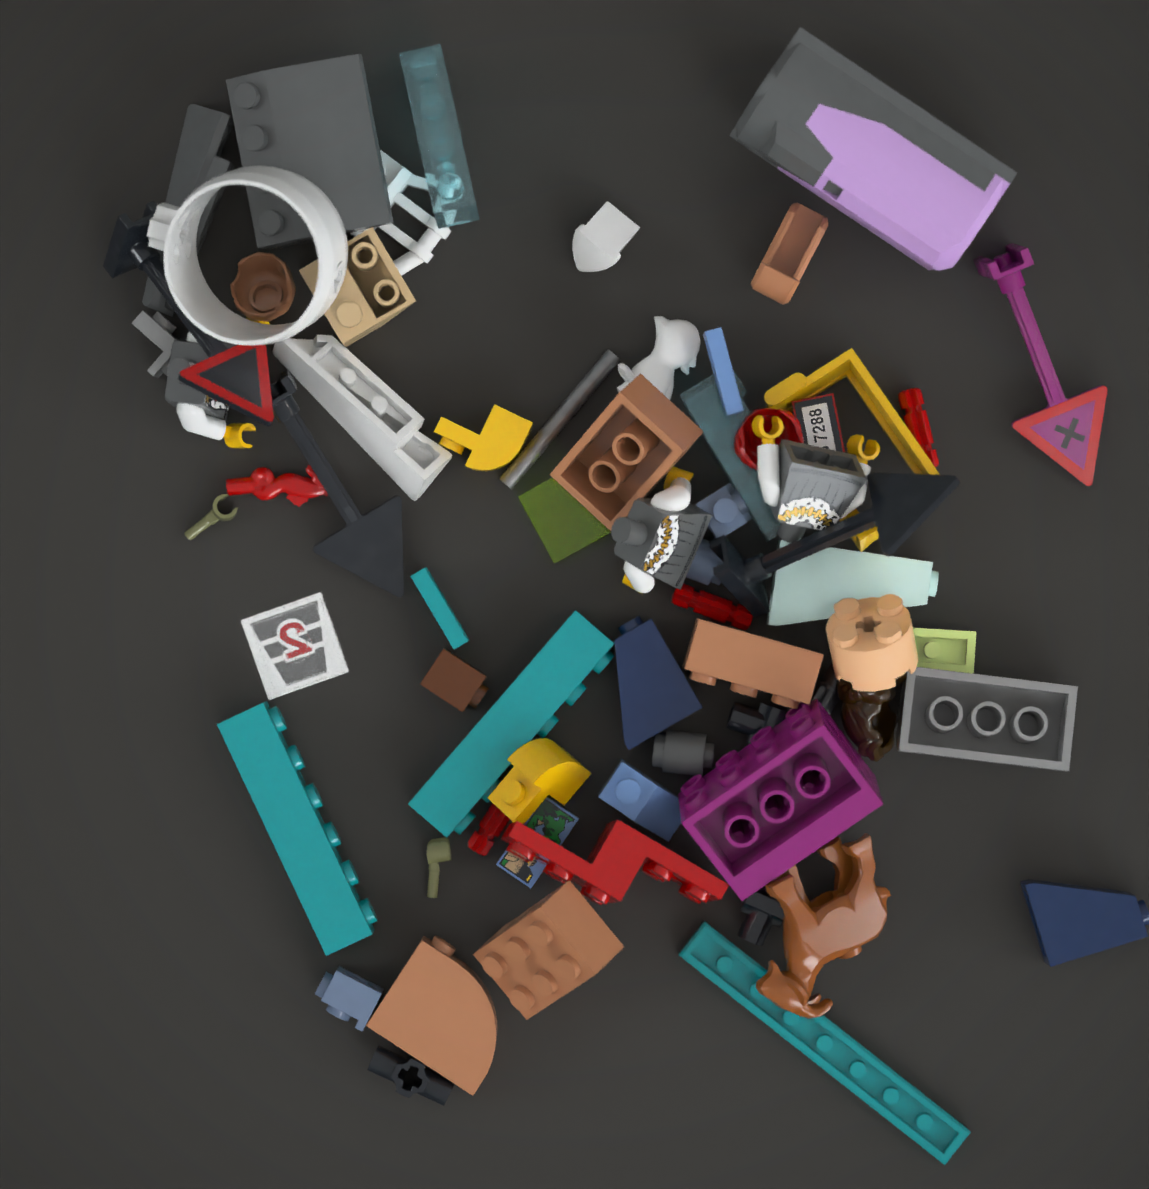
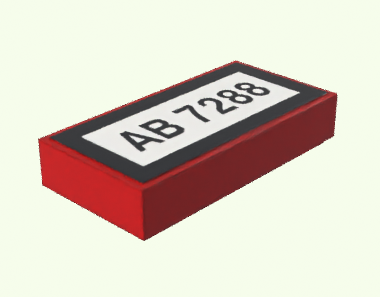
M833 393L792 401L794 416L801 425L804 444L845 453Z

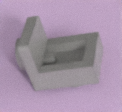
M142 311L132 324L163 351L147 371L156 378H159L163 373L168 376L167 367L170 362L172 344L177 339L172 333L177 327L159 311L153 316L148 312Z

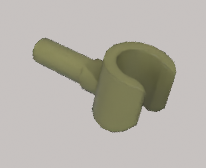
M229 494L217 496L213 502L212 510L184 532L190 541L219 520L229 521L236 516L238 507L225 515L221 514L217 509L218 503L224 501Z
M448 837L432 839L427 844V860L429 864L427 897L429 898L438 897L439 862L452 860Z

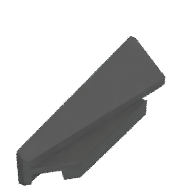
M196 104L188 106L165 203L180 207L198 187L234 169V165L230 161L220 158L234 125L233 118L230 115ZM227 185L222 186L213 195L201 215L196 236L197 257ZM156 249L160 254V261L164 265V251ZM148 277L142 300L143 305L174 317L175 311Z

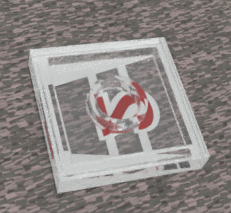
M322 592L241 620L268 700L350 672Z

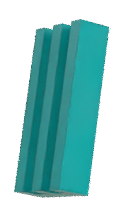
M427 567L411 575L410 577L452 648L456 649L468 642V636Z

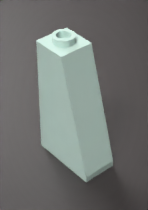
M778 540L777 550L791 543ZM828 547L774 571L769 602L770 612H768L766 624L780 626L829 619L835 613L834 605L844 598L859 600L895 594L902 598L904 607L926 605L928 596L935 597L939 572L932 571L933 562L895 556L887 557L881 554Z

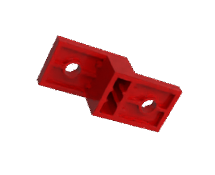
M618 819L606 824L586 861L518 821L509 824L501 837V840L509 844L506 848L508 853L526 863L532 862L533 859L545 865L542 871L544 874L562 884L569 880L575 882L582 887L580 893L583 897L600 906L602 904L607 905L608 902H620L623 899L642 863L644 864L641 869L642 872L662 883L665 880L668 882L670 880L680 885L678 893L697 904L721 900L729 886L728 883Z

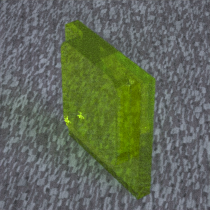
M553 478L518 496L554 563L611 533L607 527Z

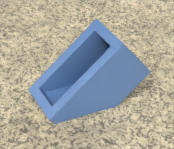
M621 759L598 793L600 799L666 841L671 839L681 824L678 796L623 759Z

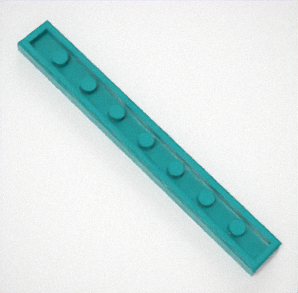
M703 921L678 953L681 958L944 1165L971 1133L967 1127L825 1015L810 1019L801 1017L779 1008L761 995L756 989V982L768 970L706 921Z

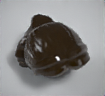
M906 673L895 679L896 685L906 680ZM841 678L837 682V694L843 703L841 720L844 730L850 740L858 747L859 755L868 757L870 761L878 762L884 757V754L892 749L894 744V729L898 719L897 715L890 709L889 702L896 696L895 686L875 692L856 691L853 689L851 682Z

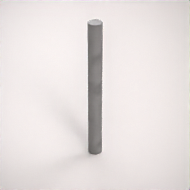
M609 349L606 350L499 478L511 490L516 486L619 363L620 358Z

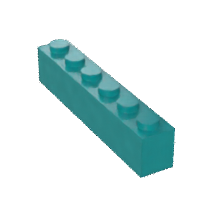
M575 610L411 799L408 805L446 838L453 830L460 835L476 817L470 810L481 798L488 803L490 801L488 799L489 795L501 782L498 779L508 766L514 767L507 760L509 756L518 748L530 742L536 734L544 738L559 721L554 715L564 701L571 707L587 688L582 683L583 679L592 669L599 675L615 655L609 649L614 645V642Z
M265 701L218 723L217 726L325 955L328 956L372 935L375 931L372 923L378 921L376 913L369 899L361 900L354 887L355 884L360 883L358 875L351 861L343 862L337 851L336 846L342 844L333 823L331 821L324 823L318 808L323 806L322 799L314 783L306 785L300 772V769L305 768L304 761L295 744L289 747L281 732L287 729V725L277 706L270 708L268 702Z

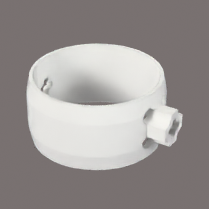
M248 166L238 168L198 187L180 207L164 202L157 205L155 214L150 219L147 232L149 237L148 246L164 251L163 261L166 280L170 292L181 311L194 325L205 333L232 344H273L290 338L310 326L332 305L342 286L347 270V236L343 222L333 203L323 191L308 179L294 172L275 167ZM244 184L271 191L287 201L307 224L316 245L319 271L314 296L298 321L270 325L245 319L219 301L207 285L198 262L196 236L199 221L207 203L222 186Z

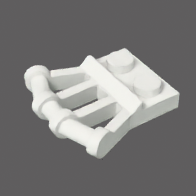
M380 150L391 208L396 203L428 227L418 242H416L392 223L378 226V228L409 250V252L393 261L402 276L423 262L428 264L434 256L431 251L441 238L446 240L452 232L449 229L457 199H462L464 189L452 184L413 175L404 166ZM407 186L441 195L435 218L402 194ZM368 229L352 232L349 234H351L353 237H356L357 235L361 234L362 232Z

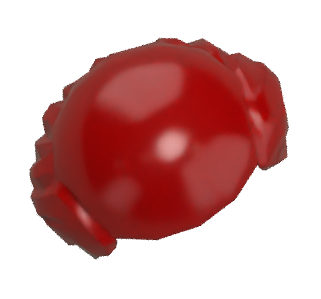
M769 407L755 409L747 415L734 438L735 453L741 462L755 470H758L757 447L762 445V438L757 437L752 431V421L757 415L763 416V429L766 433H769L772 429V416L779 417L783 422V431L780 436L775 438L776 445H779L782 439L804 444L801 425L794 414L787 410Z

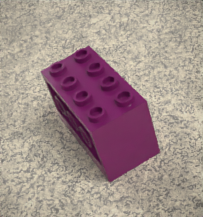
M817 698L812 700L810 704L800 702L798 710L791 708L785 715L786 719L775 727L766 726L753 735L748 746L738 753L736 750H732L723 755L716 762L715 769L703 777L701 774L690 778L683 784L680 789L681 792L678 794L682 825L741 901L883 805L876 776Z

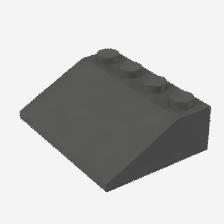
M362 54L262 70L226 80L242 168L248 166L275 167L294 172L308 179L323 191L333 203L343 222L346 234L394 223ZM246 185L257 248L284 249L314 242L307 224L287 201L266 189Z

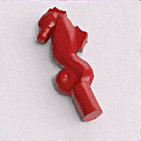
M310 464L307 466L306 472L312 478L296 473H284L275 478L269 468L260 467L252 471L250 477L226 479L227 494L229 496L252 493L259 500H270L283 492L288 494L286 498L298 507L309 501V498L321 495L328 496Z

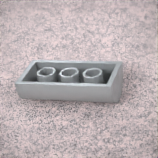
M916 667L912 675L908 671L906 672L907 678L902 683L896 729L897 751L1069 772L1078 686Z

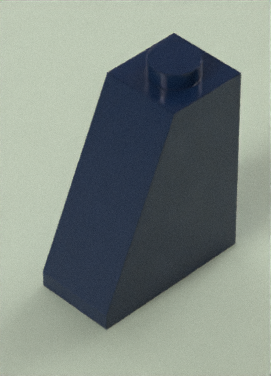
M640 615L618 627L621 635L614 639L623 737L628 750L703 708L653 620L650 618L643 622Z
M1031 879L1020 881L1044 962L1050 967L1148 937L1145 927L1149 925L1147 906L1144 900L1137 901L1136 896L1130 892Z

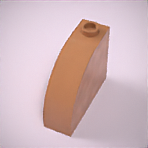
M436 935L432 941L423 936L368 1020L366 1026L473 1096L487 1075L495 1053L497 1018L494 1004L479 976L466 963L453 955L456 950L455 947Z

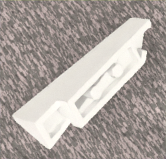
M317 334L313 340L287 338L274 344L272 351L274 356L413 501H416L452 458V454L418 431L425 419L332 335Z

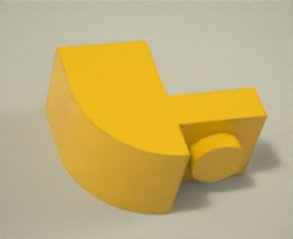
M494 404L480 435L444 417L440 418L434 433L442 436L439 444L460 455H462L465 448L472 451L465 464L467 468L477 471H492L506 466L517 457L534 424Z
M547 738L535 739L524 744L509 756L507 760L514 767L489 795L488 799L513 822L518 821L525 824L548 795L565 806L591 775V772L553 740Z

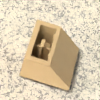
M373 227L347 241L348 264L346 274L337 297L324 313L345 347L380 328L416 302ZM318 259L299 270L313 296L318 281Z

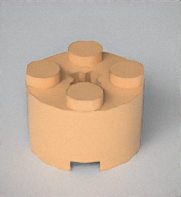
M895 594L859 600L844 598L834 605L835 613L829 617L826 633L835 677L838 681L842 678L851 682L853 689L856 691L875 692L896 686L895 679L904 675L907 671L911 675L915 672L919 661L910 613L903 606L902 598Z

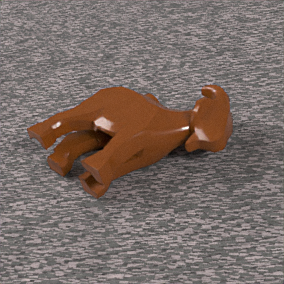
M864 833L862 837L855 841L843 844L841 839L836 836L816 850L821 857L830 861L835 869L834 890L825 891L809 901L796 865L765 885L769 896L778 900L784 912L783 948L786 970L780 971L777 964L770 960L768 972L757 980L756 989L761 995L781 1009L808 1019L821 1017L828 1012L833 1005L831 999L827 998L820 1002L821 995L819 993L811 996L816 976L823 965L836 958L848 959L858 955L862 951L861 946L878 937L887 919L886 900L891 894L887 888L875 886L874 874L876 863L873 855L872 839L867 833Z

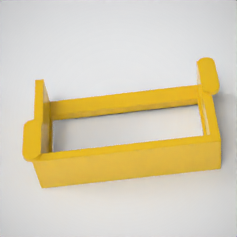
M852 348L807 377L802 373L792 374L767 390L764 395L766 407L792 412V401L815 397L847 377L913 474L940 475ZM853 510L851 513H849L847 516H845L843 519H840L839 521H843L849 517L858 514V510ZM877 526L851 537L860 552L879 539Z

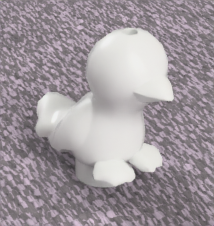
M654 316L656 325L654 349L649 356L637 363L632 370L623 363L618 364L619 374L625 382L618 386L617 390L618 392L623 390L641 373L670 400L674 388V370L681 368L683 373L689 374V367L693 368L696 366V357L701 341L697 328L689 321L680 319L669 320L663 316Z

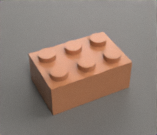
M640 373L619 392L550 473V476L611 531L615 520L621 517L627 518L633 502L638 498H646L704 431Z
M696 618L682 667L690 670L689 678L691 680L715 686L717 678L732 682L730 690L756 698L758 690L772 694L771 701L773 703L798 710L800 702L806 704L811 702L824 654Z
M569 880L503 926L473 955L480 962L484 971L493 978L507 995L511 1004L528 1020L595 976L624 946Z

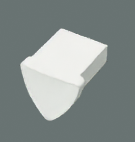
M607 201L586 225L580 224L575 230L572 251L577 269L582 272H597L611 267L621 258L620 252L635 236L640 227Z

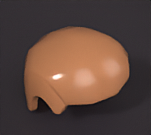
M256 252L241 259L238 262L237 275L230 284L231 294L237 310L252 321L269 322L283 315L291 307L296 293L291 270L285 262L272 253Z

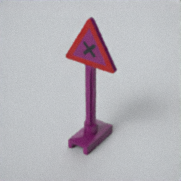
M1011 243L1005 246L1007 253L998 255L993 260L983 256L974 258L973 260L979 275L997 280L1001 293L1007 295L1048 402L1046 408L1012 421L1011 427L1084 485L1091 486L1094 478L1108 391L1107 387L1099 385L1073 397L1065 398L1023 289L1026 283L1021 270L1034 264L1027 247Z

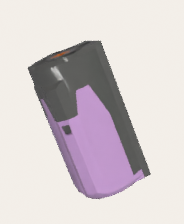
M801 27L770 70L729 137L927 270L940 271L952 268L1017 175L1016 171Z

